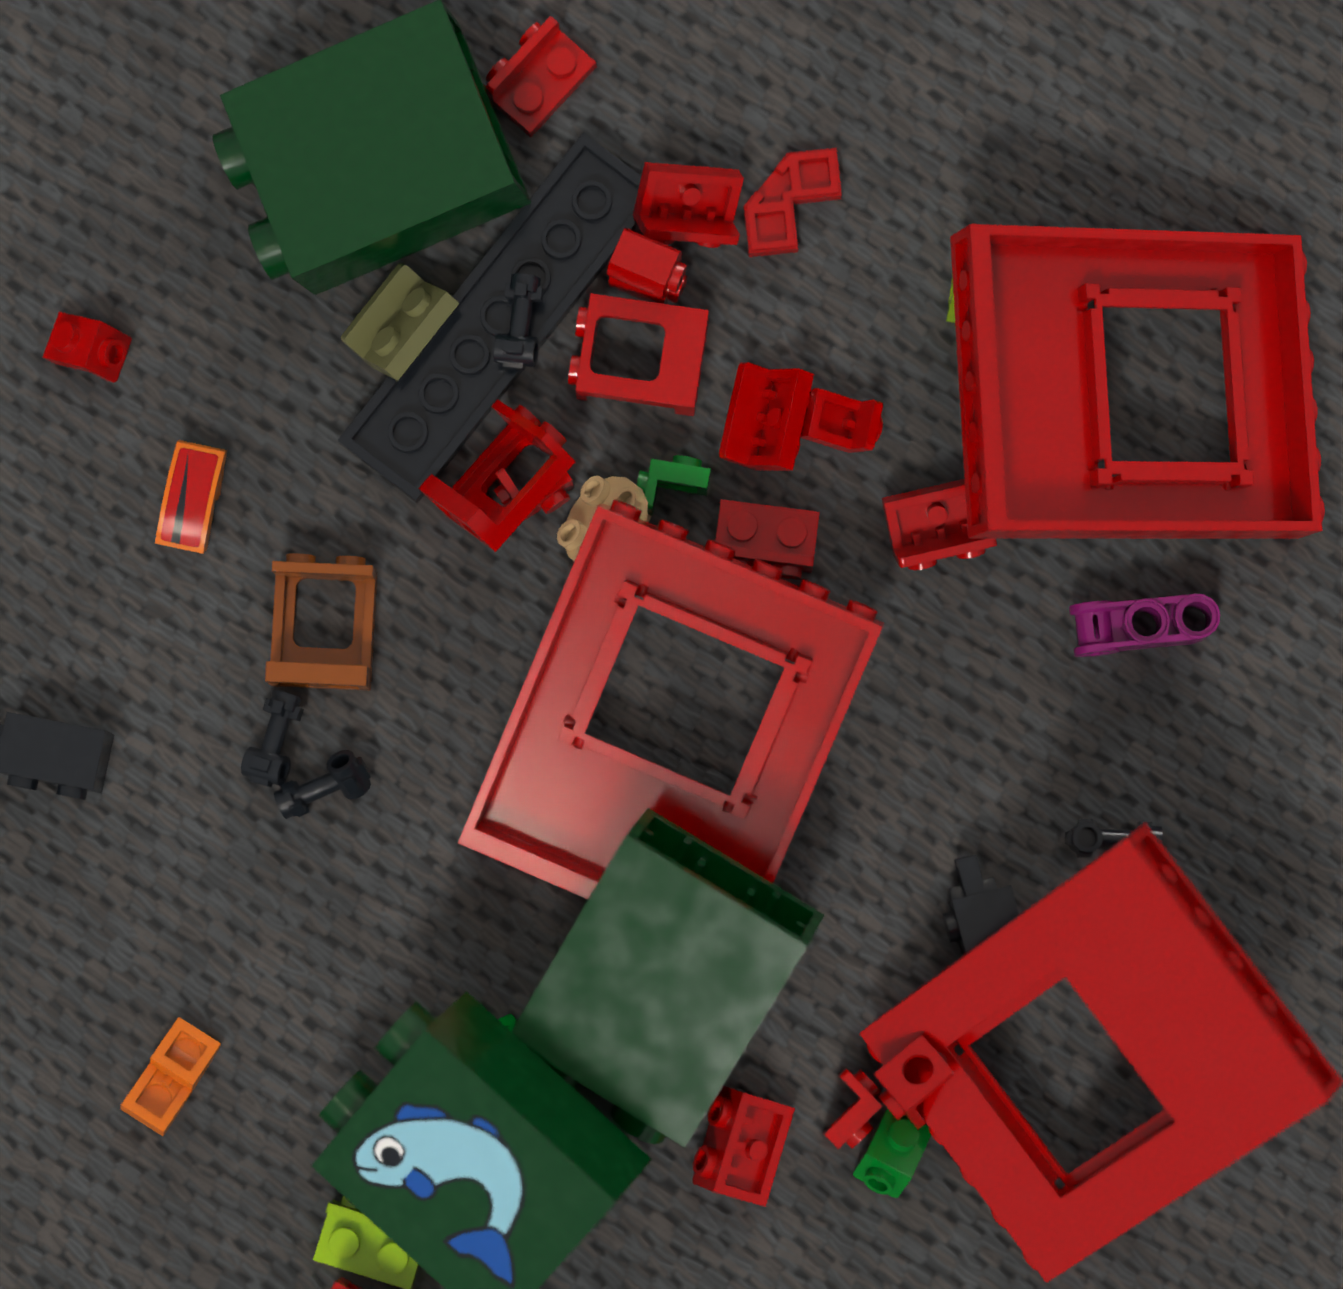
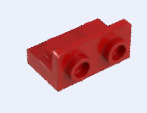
M552 16L542 25L538 22L534 23L519 41L521 48L509 61L506 58L500 59L486 76L488 83L485 86V90L491 103L530 138L597 67L595 60L560 31L559 22Z
M721 499L715 541L736 550L733 559L750 566L753 565L755 559H758L783 570L781 578L801 579L802 572L812 573L820 512Z
M722 1086L708 1111L709 1126L704 1143L697 1150L694 1157L692 1183L715 1193L766 1207L795 1108Z

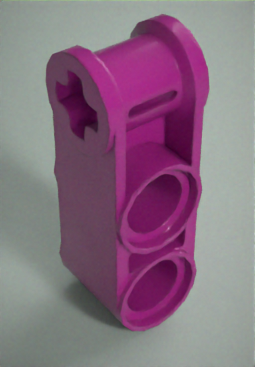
M1196 593L1117 602L1092 601L1069 606V613L1075 616L1078 646L1074 648L1075 657H1093L1113 654L1119 651L1195 644L1202 642L1211 635L1220 623V611L1215 601L1204 594ZM1195 607L1202 611L1206 619L1204 630L1199 632L1192 631L1184 625L1182 620L1184 608ZM1146 612L1154 618L1156 623L1154 635L1149 637L1142 636L1133 629L1132 617L1134 613Z

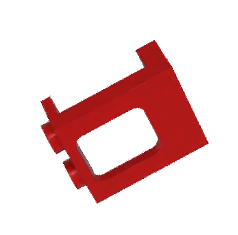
M590 293L588 308L579 307L575 336L583 337L581 356H571L568 374V384L576 385L577 400L587 401V397L591 396L674 408L675 414L694 417L709 322V310ZM607 317L656 324L664 329L665 337L660 370L655 380L644 381L597 374L592 371L598 325L601 318Z
M498 399L491 407L508 425L452 488L431 474L418 488L449 519L494 552L503 545L576 462L562 448L567 442L566 438L546 421L541 423L522 405L513 410ZM534 445L549 455L550 458L507 506H501L486 495L488 488L497 479L495 472L501 468L506 469L525 447Z

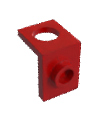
M920 1035L876 1071L874 1075L885 1089L878 1097L897 1120L906 1115L913 1125L920 1129L926 1123L915 1107L954 1075V1072L925 1037ZM925 1057L932 1062V1076L923 1084L915 1085L909 1083L904 1077L905 1065L912 1058Z

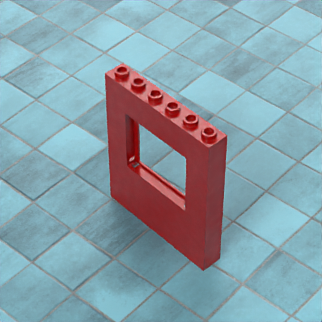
M969 224L950 236L968 538L1298 539L1323 531L1322 521L1325 514L1323 499L1320 497L1318 475L1321 467V454L1316 447L1315 433L1318 408L1312 391L1311 374L1314 368V356L1309 349L1308 335L1311 311L1305 294L1304 276L1307 270V258L1302 251L1301 235ZM1094 300V308L1088 309V303ZM1102 307L1220 310L1230 462L1112 461ZM1104 460L1105 469H1098L1099 461Z
M614 499L611 506L604 503L600 504L595 510L458 844L589 899L624 837L647 808L754 873L774 883L884 622L875 619L878 611L868 605L850 599L846 607L828 599L831 591L816 583L802 579L800 586L780 579L783 570L769 563L755 559L753 565L750 566L733 559L736 550L722 543L708 539L706 545L703 546L686 539L689 530L675 523L661 519L659 525L656 526L641 520L639 517L642 510L628 503ZM638 606L784 667L730 795L586 734V730ZM785 659L794 662V664H792V663H790V662H788V661H785Z
M1146 823L884 1012L859 1033L866 1042L871 1056L883 1066L916 1038L923 1035L953 1070L954 1075L915 1108L927 1123L934 1140L945 1147L959 1166L964 1180L972 1187H975L990 1207L995 1221L1008 1231L1022 1250L1025 1261L1031 1268L1038 1271L1046 1283L1328 1102L1343 1084L1339 1074ZM1064 978L1068 980L1165 1108L1068 1174L970 1046V1044ZM957 1044L964 1050L961 1055H957L954 1051V1047ZM925 1057L912 1058L904 1068L905 1079L915 1085L927 1082L933 1073L932 1062ZM1059 1177L1065 1184L1060 1189L1055 1185V1181Z

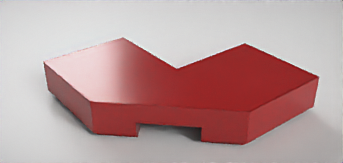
M837 148L787 153L758 191L756 190L745 203L744 218L749 257L798 252L793 204L839 200L842 198Z

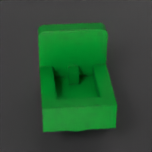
M675 455L672 462L651 458L649 472L639 471L637 486L643 489L648 502L647 513L653 516L658 488L707 496L711 469L701 467V460L688 456Z
M886 1109L863 1157L855 1168L853 1176L863 1181L870 1190L876 1193L898 1198L913 1177L931 1137L928 1126L923 1125L920 1129H917L906 1115L897 1120Z

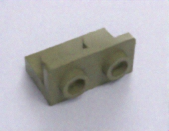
M399 263L341 335V340L373 369L398 381L459 303L447 291L425 282L407 265Z

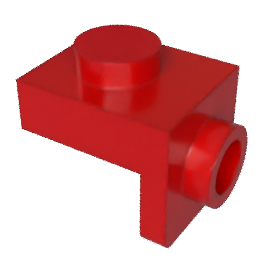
M59 312L42 358L57 365L90 372L105 381L115 383L118 380L132 340L130 336L102 321Z
M821 388L811 389V400L806 410L800 438L848 453L871 451L874 449L875 443L878 441L883 429L881 417L883 402L874 399L858 401Z
M501 468L495 472L500 485L493 489V491L505 507L520 491L505 469ZM567 472L526 519L543 509L545 514L552 513L569 501L571 497L567 492L573 489L574 485L572 478Z
M843 1069L837 1075L858 1096L823 1132L825 1137L837 1149L845 1142L852 1149L862 1141L874 1128L868 1120L882 1107L875 1099L881 1090L861 1069L854 1075L847 1069Z

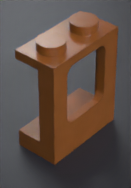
M298 553L286 554L285 562L272 561V572L275 574L271 657L270 661H266L265 682L270 686L371 691L377 571L374 566L366 565V558L358 556H336L335 564L316 563V556ZM304 579L344 580L354 583L356 593L353 641L348 648H313L296 645L294 641L297 586L300 581Z

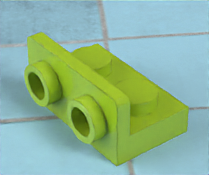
M343 1196L341 1202L336 1200L329 1201L325 1211L327 1216L313 1260L403 1289H412L419 1264L347 1198Z

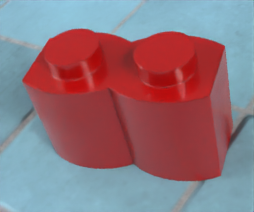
M625 228L609 261L607 275L610 276L608 286L642 301L668 304L670 301L677 304L687 282L688 276H685L688 265L680 262L682 251Z

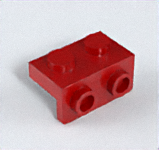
M645 162L633 217L644 236L666 245L672 244L675 241L696 242L708 248H717L722 244L738 245L740 233L733 222L744 177L739 169Z
M750 362L739 363L720 445L719 457L756 471H793L795 459L800 449V436L806 410L811 400L810 391L814 374L800 368L766 369Z
M965 479L881 498L892 553L900 568L908 567L910 570H923L936 565L939 559L952 556L960 559L975 558L983 555L986 552V548L997 546L996 538H968Z

